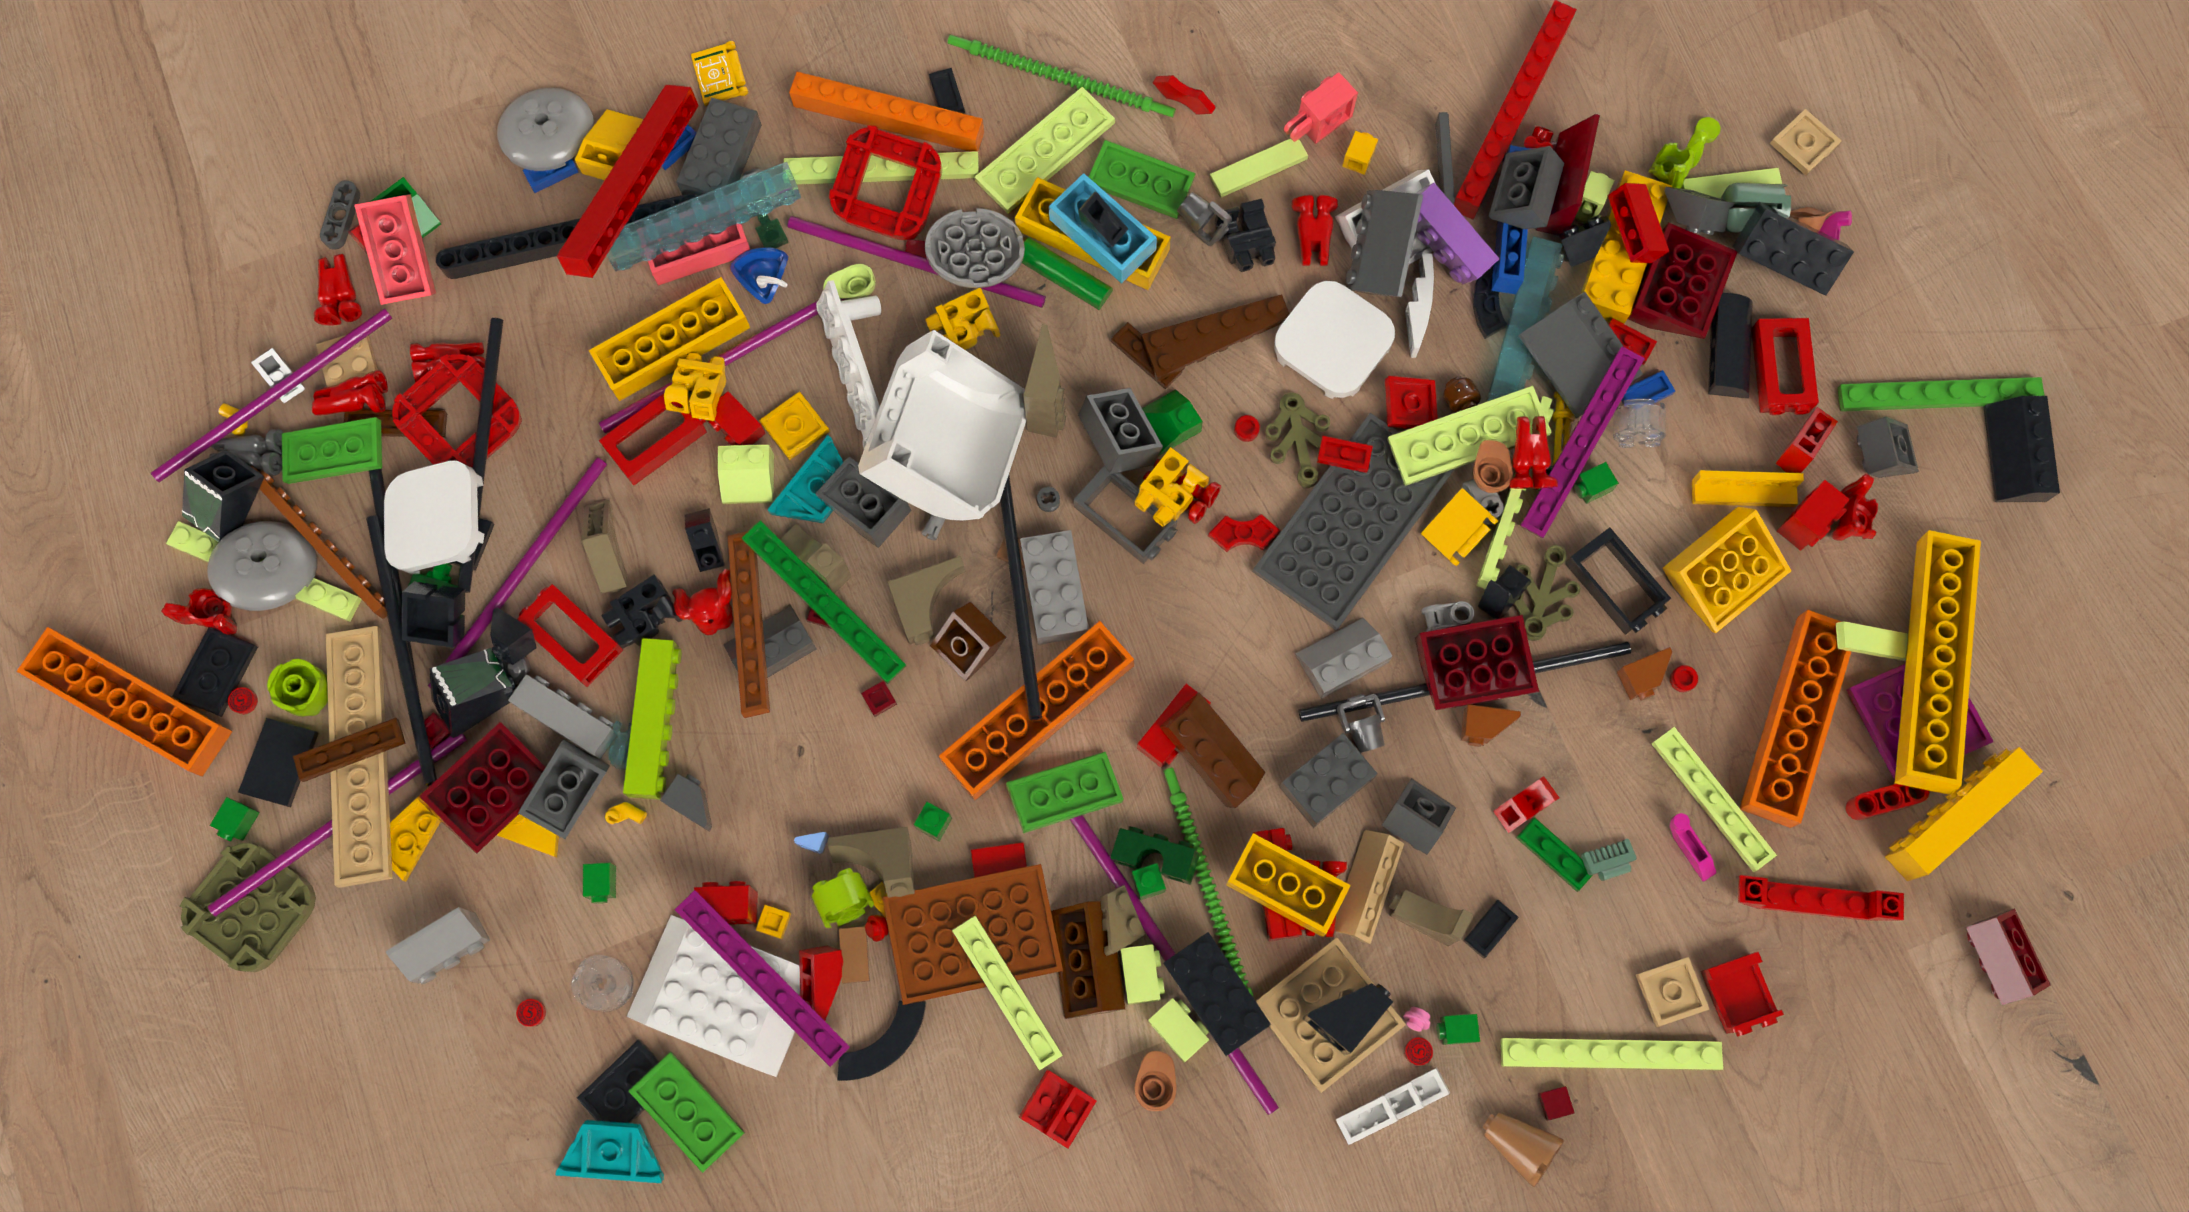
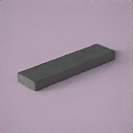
M1439 112L1435 123L1439 187L1454 205L1448 112Z

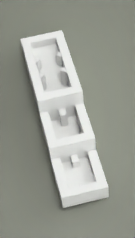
M1422 254L1419 262L1420 278H1415L1412 286L1413 302H1408L1405 310L1411 358H1416L1429 321L1434 284L1432 254Z
M1435 1068L1337 1118L1336 1121L1348 1145L1450 1094V1091L1438 1068Z

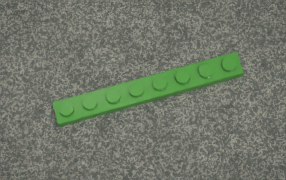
M2042 377L1841 384L1837 388L1840 411L1981 407L2019 396H2045Z

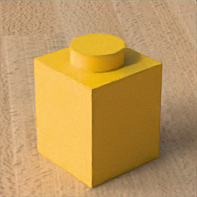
M1355 131L1345 154L1342 167L1365 175L1375 153L1378 139L1369 133Z

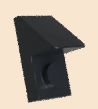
M1094 192L1078 210L1082 228L1092 229L1107 247H1114L1128 230L1127 226L1097 192Z
M1509 565L1496 582L1493 580L1489 581L1478 607L1495 620L1503 618L1531 584V580Z

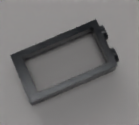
M1611 527L1572 555L1565 563L1625 635L1631 630L1637 633L1648 624L1646 622L1648 617L1653 615L1656 618L1668 609L1665 604L1671 597ZM1605 546L1655 603L1631 622L1582 565V563Z

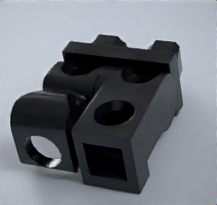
M1262 198L1241 203L1240 209L1239 207L1224 210L1230 214L1232 221L1228 226L1229 230L1224 235L1223 244L1229 255L1230 263H1236L1240 272L1252 269L1254 265L1252 259L1259 257L1261 265L1264 267L1274 264L1275 261L1274 247L1276 240L1268 224ZM1216 215L1215 227L1217 229L1224 221ZM1237 217L1239 218L1243 231L1238 230Z
M655 574L624 593L618 599L612 600L610 602L612 607L601 615L609 628L619 623L623 624L624 629L613 635L621 648L634 643L640 646L642 645V638L651 639L659 633L658 625L665 623L664 618H675L677 622L683 621L676 615L674 603ZM652 608H654V609L652 610L653 613L650 614L648 611L651 610Z

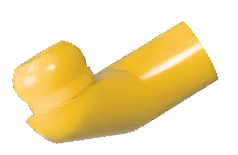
M224 403L219 408V414L229 418L240 409ZM248 421L236 428L232 433L238 436L244 435L245 429L248 428Z
M623 802L609 808L605 813V820L609 824H615L630 818L642 824L647 816V812L628 802Z

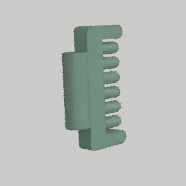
M1629 839L1619 841L1617 845L1615 843L1611 844V846L1607 845L1606 849L1601 847L1600 850L1595 849L1594 852L1589 851L1581 854L1587 873L1589 875L1598 873L1601 881L1631 872V865L1629 863L1637 859Z

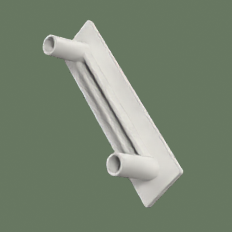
M832 280L827 282L817 302V311L822 318L825 335L831 340L833 346L832 356L838 365L840 380L842 384L846 385L848 391L847 400L853 410L856 427L862 432L863 448L865 449L880 406L851 321L880 315L881 304L876 295L840 301L835 283Z

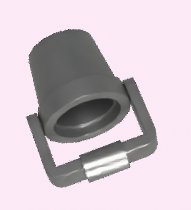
M1194 192L1183 201L1177 210L1192 227L1191 231L1208 246H1212L1217 241L1222 240L1229 230L1228 226L1232 221V217L1215 202L1208 203ZM1216 214L1224 223L1220 224L1214 232L1213 238H1211L1202 229Z
M1360 694L1348 698L1346 703L1338 705L1337 712L1345 734L1351 733L1360 753L1385 746L1380 724L1385 722V717L1377 695L1364 696ZM1367 701H1373L1377 715L1351 723L1347 722L1344 708H1354L1366 704Z

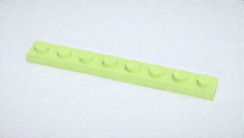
M978 151L938 153L942 163L941 179L975 178L979 174ZM871 155L863 182L913 180L916 169ZM843 156L784 158L785 185L835 183Z
M1542 396L1539 402L1549 423L1554 409L1550 408L1552 399ZM1509 488L1503 505V512L1497 522L1476 586L1486 589L1490 580L1496 581L1500 570L1496 568L1498 559L1503 560L1508 545H1505L1504 541L1506 536L1510 537L1513 532L1515 522L1511 520L1513 514H1518L1523 499L1519 497L1521 491H1526V489Z
M178 521L166 544L209 562L210 555L218 542L205 532ZM313 578L308 587L305 586L295 595L296 600L351 622L362 600L356 595Z
M1500 1039L1502 1067L1723 1070L1722 1042Z

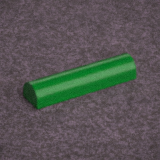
M1028 238L1024 242L1025 251L1022 264L1094 308L1100 310L1113 292L1111 286L1035 240Z

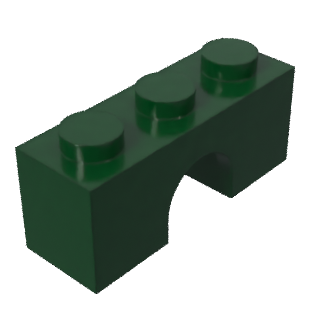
M1129 826L1128 830L1119 828L1110 857L1113 862L1133 869H1140L1147 856L1154 853L1161 854L1163 856V866L1160 873L1165 878L1191 885L1200 856L1197 850L1193 849V844L1179 840L1178 844L1168 841V837L1154 833L1153 837L1143 834V830Z

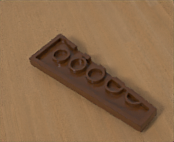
M1281 294L1141 334V340L1156 381H1160L1184 370L1190 364L1199 363L1218 351L1220 353L1228 349L1229 346L1237 342H1244L1256 334H1261L1282 324L1290 313Z

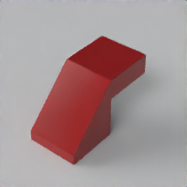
M1543 776L1493 812L1507 832L1510 833L1560 797Z

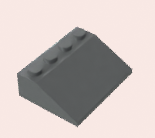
M1367 190L1361 203V208L1363 209L1362 217L1356 226L1358 236L1356 244L1351 251L1352 265L1346 275L1348 289L1370 295L1402 297L1423 200L1422 194Z
M1586 292L1568 301L1518 335L1576 419L1584 413L1618 350L1623 346ZM1640 369L1637 371L1632 382L1643 375Z

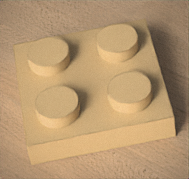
M1805 109L1774 137L1770 144L1807 176L1839 146L1842 140Z
M344 336L316 344L318 354ZM369 336L322 368L327 387L338 385L354 376L363 377L371 371L378 370Z
M1689 957L1636 974L1656 1027L1709 1010Z

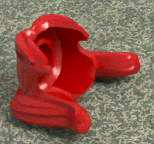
M1864 474L1860 479L1850 483L1840 491L1850 500L1844 506L1847 511L1840 518L1839 526L1832 532L1834 540L1842 541L1850 536L1862 537V539H1873L1877 532L1875 529H1872V522L1878 512V503L1875 498L1871 500L1865 498L1874 482L1872 476Z
M724 569L719 574L716 588L702 589L691 597H688L684 589H674L672 595L674 596L676 615L682 620H691L705 635H713L718 630L730 627L733 623V611L729 603L732 596L730 570Z
M197 588L189 594L190 601L187 606L166 603L161 610L164 616L180 624H196L217 628L227 635L237 632V625L231 619L232 606L229 602L218 597L212 589Z

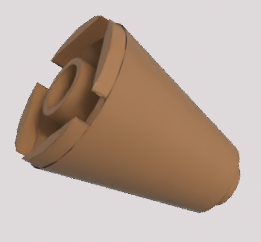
M1498 1113L1496 1117L1491 1114L1482 1127L1486 1130L1484 1136L1533 1187L1538 1184L1552 1163L1555 1153H1558L1564 1143L1562 1138L1502 1113Z

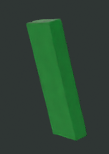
M1535 817L1517 835L1516 838L1576 892L1580 891L1593 876L1587 873L1582 858Z

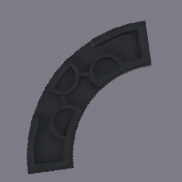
M1494 264L1476 280L1473 293L1474 315L1484 339L1507 326L1500 308L1499 292L1491 291Z
M899 1000L894 1020L880 1039L861 1050L844 1053L839 1058L837 1081H851L870 1077L895 1063L906 1052L918 1035L925 1015L926 1002H914L903 1005V1002Z

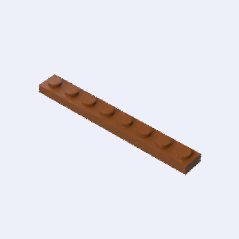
M264 471L259 472L264 476L260 486L262 493L376 615L385 619L387 613L383 596L378 591L373 593L369 589L372 584L362 574L357 576L352 571L355 566L345 556L341 559L337 555L338 547L329 539L324 541L320 536L323 531L314 522L308 523L304 519L307 514L297 504L292 506L288 502L291 497L281 487L276 489L272 485L275 480Z
M748 531L728 536L741 714L744 718L770 713L757 554L742 540V537Z

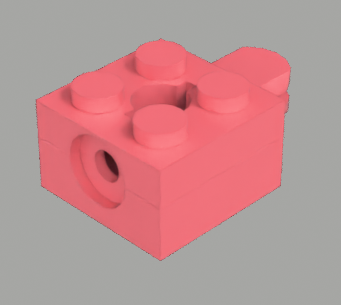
M1339 72L1333 77H1326L1314 91L1309 90L1302 96L1299 114L1287 122L1284 132L1290 135L1294 142L1307 134L1315 144L1353 116L1358 92Z

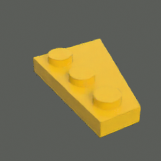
M417 798L390 822L392 870L405 882L408 880L441 822Z
M520 814L496 835L557 858L559 836Z

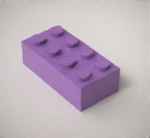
M1435 183L1426 186L1416 193L1423 195L1416 228L1418 232L1417 237L1424 245L1430 246L1434 251L1433 255L1436 260L1449 268L1450 276L1456 282H1461L1463 285L1477 280L1499 260V257Z

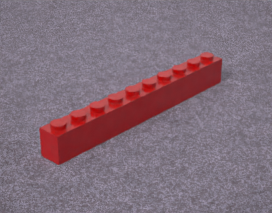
M1554 0L1455 198L1454 206L1463 216L1474 220L1572 23L1577 9Z
M665 85L600 189L593 197L588 208L560 249L557 258L566 275L593 278L697 110L699 105L691 87Z

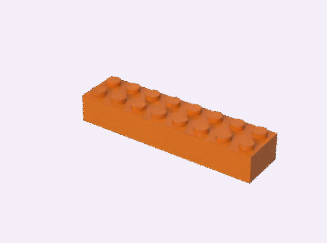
M1806 610L1797 617L1741 801L1740 810L1789 828L1801 824L1852 652L1837 648L1836 623L1841 621L1810 610Z
M1099 621L1037 673L1042 711L1041 719H1029L1025 685H1022L939 755L940 761L975 801L1133 668L1134 658L1103 623Z
M49 627L46 628L16 671L185 770L202 777L233 732Z

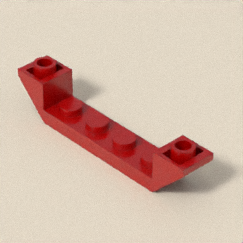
M1739 876L1738 903L1756 909L1864 921L1904 920V893L1881 890L1868 893L1768 882V878Z

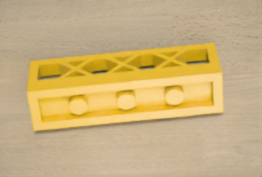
M1700 470L1692 479L1693 504L1795 507L1798 505L1797 487L1804 481V473Z

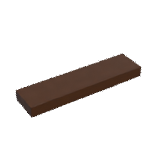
M366 409L344 412L343 423L376 417L381 420V436L406 437L394 424L392 410H385L380 413ZM437 410L425 411L422 414L425 420L442 437H445L447 412Z
M393 718L297 754L293 758L299 780L306 782L406 744L399 720Z

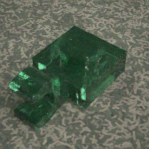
M764 206L756 209L755 213L761 226L756 227L755 230L763 247L776 249L789 243L778 218L770 221Z

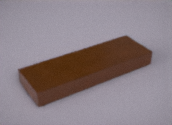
M1127 322L1111 338V343L1156 381L1141 340V333ZM1183 370L1156 382L1166 390L1182 374Z

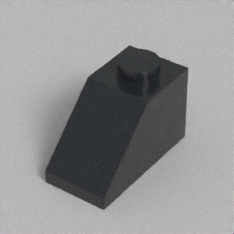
M498 607L493 610L490 632L493 644L492 651L498 659H503L514 665L537 648L533 630Z

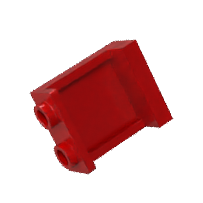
M1754 952L1700 971L1726 1034L1735 1032L1737 1037L1753 1032L1751 1026L1761 1024L1762 1028L1778 1023L1776 1018L1784 1015L1782 1009L1777 1010L1758 963L1763 962L1759 952Z

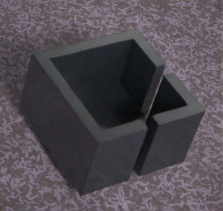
M414 581L402 591V640L451 648L457 645L465 636V615L461 614L465 611L466 589L443 585L437 589V584Z

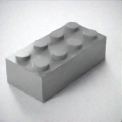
M1071 530L1021 538L1020 542L1038 645L1080 638L1089 628Z

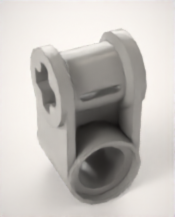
M1474 479L1464 482L1462 487L1499 520L1504 506L1498 493L1484 492L1476 485ZM1488 518L1484 520L1487 526L1494 525Z
M1465 601L1444 605H1431L1421 609L1422 614L1425 615L1428 627L1426 632L1467 625L1471 623L1474 616L1473 607ZM1456 611L1464 612L1467 615V620H1458L1454 613Z

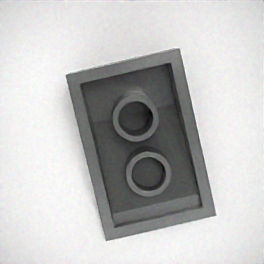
M848 457L817 491L816 496L861 536L879 548L912 510L908 502L860 475L859 463Z
M563 739L518 814L566 839L610 765Z

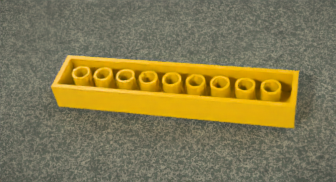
M1928 530L1917 541L1895 774L1896 784L1948 795L1962 786L1981 547L1980 540Z

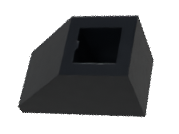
M1594 216L1587 220V224L1579 227L1578 225L1569 226L1563 230L1564 233L1559 234L1571 267L1596 257L1611 227L1607 216Z
M710 508L686 514L685 530L699 571L703 572L725 566L718 532Z

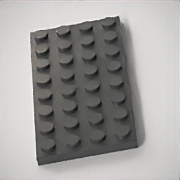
M1369 413L1349 440L1373 446L1368 472L1330 466L1253 569V573L1336 631L1454 471L1452 469L1405 486L1387 440L1389 436L1400 432L1392 427H1388V424L1372 413Z

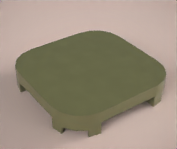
M240 843L232 847H226L221 852L223 855L221 860L191 897H184L179 906L182 907L181 921L183 926L181 928L187 935L194 937L229 964L228 967L242 972H258L266 969L277 959L304 925L315 908L316 896L312 885L304 877L287 866L215 917L209 911L208 905L277 858L263 847L252 843Z

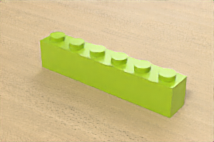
M642 638L623 794L629 798L660 800L661 793H664L666 789V777H663L664 766L667 767L669 764V751H666L667 741H670L672 738V725H669L670 715H674L676 706L675 699H673V690L678 687L679 677L676 674V666L680 664L682 657L681 649L674 640Z

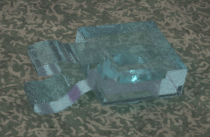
M616 721L613 725V731L618 738H616L615 744L611 745L608 758L611 761L610 764L616 769L626 770L632 723H629L626 732H621L622 723Z

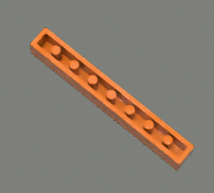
M796 72L789 92L793 106L796 108L863 125L877 126L878 129L968 152L979 151L984 135L982 118L801 72Z

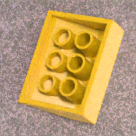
M1744 507L1735 508L1662 568L1674 589L1713 633L1721 630L1792 571L1758 511Z

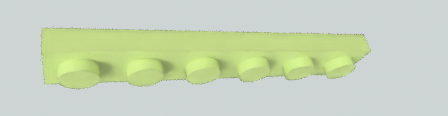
M1675 727L1651 743L1753 872L1759 870L1777 856Z
M976 915L952 930L1039 1071L1063 1056Z

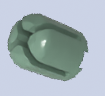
M1733 183L1729 185L1721 199L1734 203L1733 207L1748 208L1729 209L1726 230L1741 233L1755 210L1749 208H1756L1759 202L1790 216L1791 195H1786L1784 189L1788 185Z

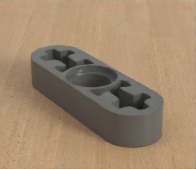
M348 180L341 181L335 186L320 231L321 241L332 250L340 249L346 243L348 231L356 212L354 205L358 204L360 199L359 189L353 182ZM337 211H346V216L343 219H334ZM336 233L338 235L337 238L334 237L330 241L329 236H334Z

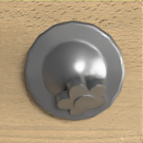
M526 657L514 665L505 660L502 661L506 676L510 675L514 684L520 683L525 675L530 673V663Z

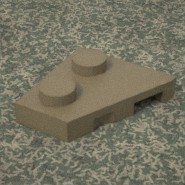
M1125 885L1117 887L1100 897L1101 910L1103 912L1102 927L1103 931L1108 932L1109 946L1104 947L1106 956L1116 953L1146 935Z

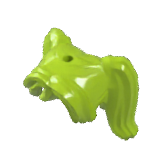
M1704 130L1696 131L1691 136L1684 150L1677 148L1678 143L1665 144L1657 154L1648 172L1652 173L1663 183L1672 185L1674 188H1682L1689 171L1699 163L1702 157L1708 133Z

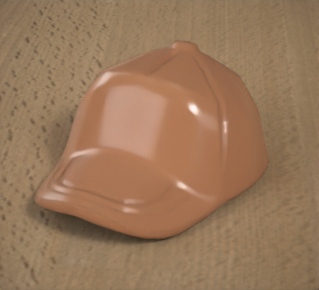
M1805 207L1790 211V217L1820 230L1825 218L1831 215L1833 211L1823 212L1815 208Z
M1484 440L1479 446L1473 466L1474 481L1484 492L1496 493L1502 491L1510 485V480L1513 477L1509 450L1501 442Z
M1150 1051L1144 1056L1137 1074L1135 1097L1146 1110L1163 1111L1170 1107L1175 1100V1065L1168 1054L1160 1051Z

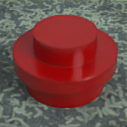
M871 915L867 918L865 931L868 937L878 942L888 935L887 920L884 916Z

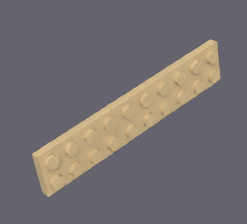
M378 626L326 634L329 742L385 722L381 629ZM387 751L331 772L334 885L338 888L393 879Z

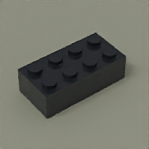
M1761 202L1758 203L1752 216L1733 244V248L1738 254L1827 296L1854 253L1847 244Z
M1209 932L1163 963L1225 1056L1271 1025Z

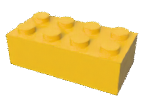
M1254 833L1226 886L1321 937L1326 935L1351 886Z

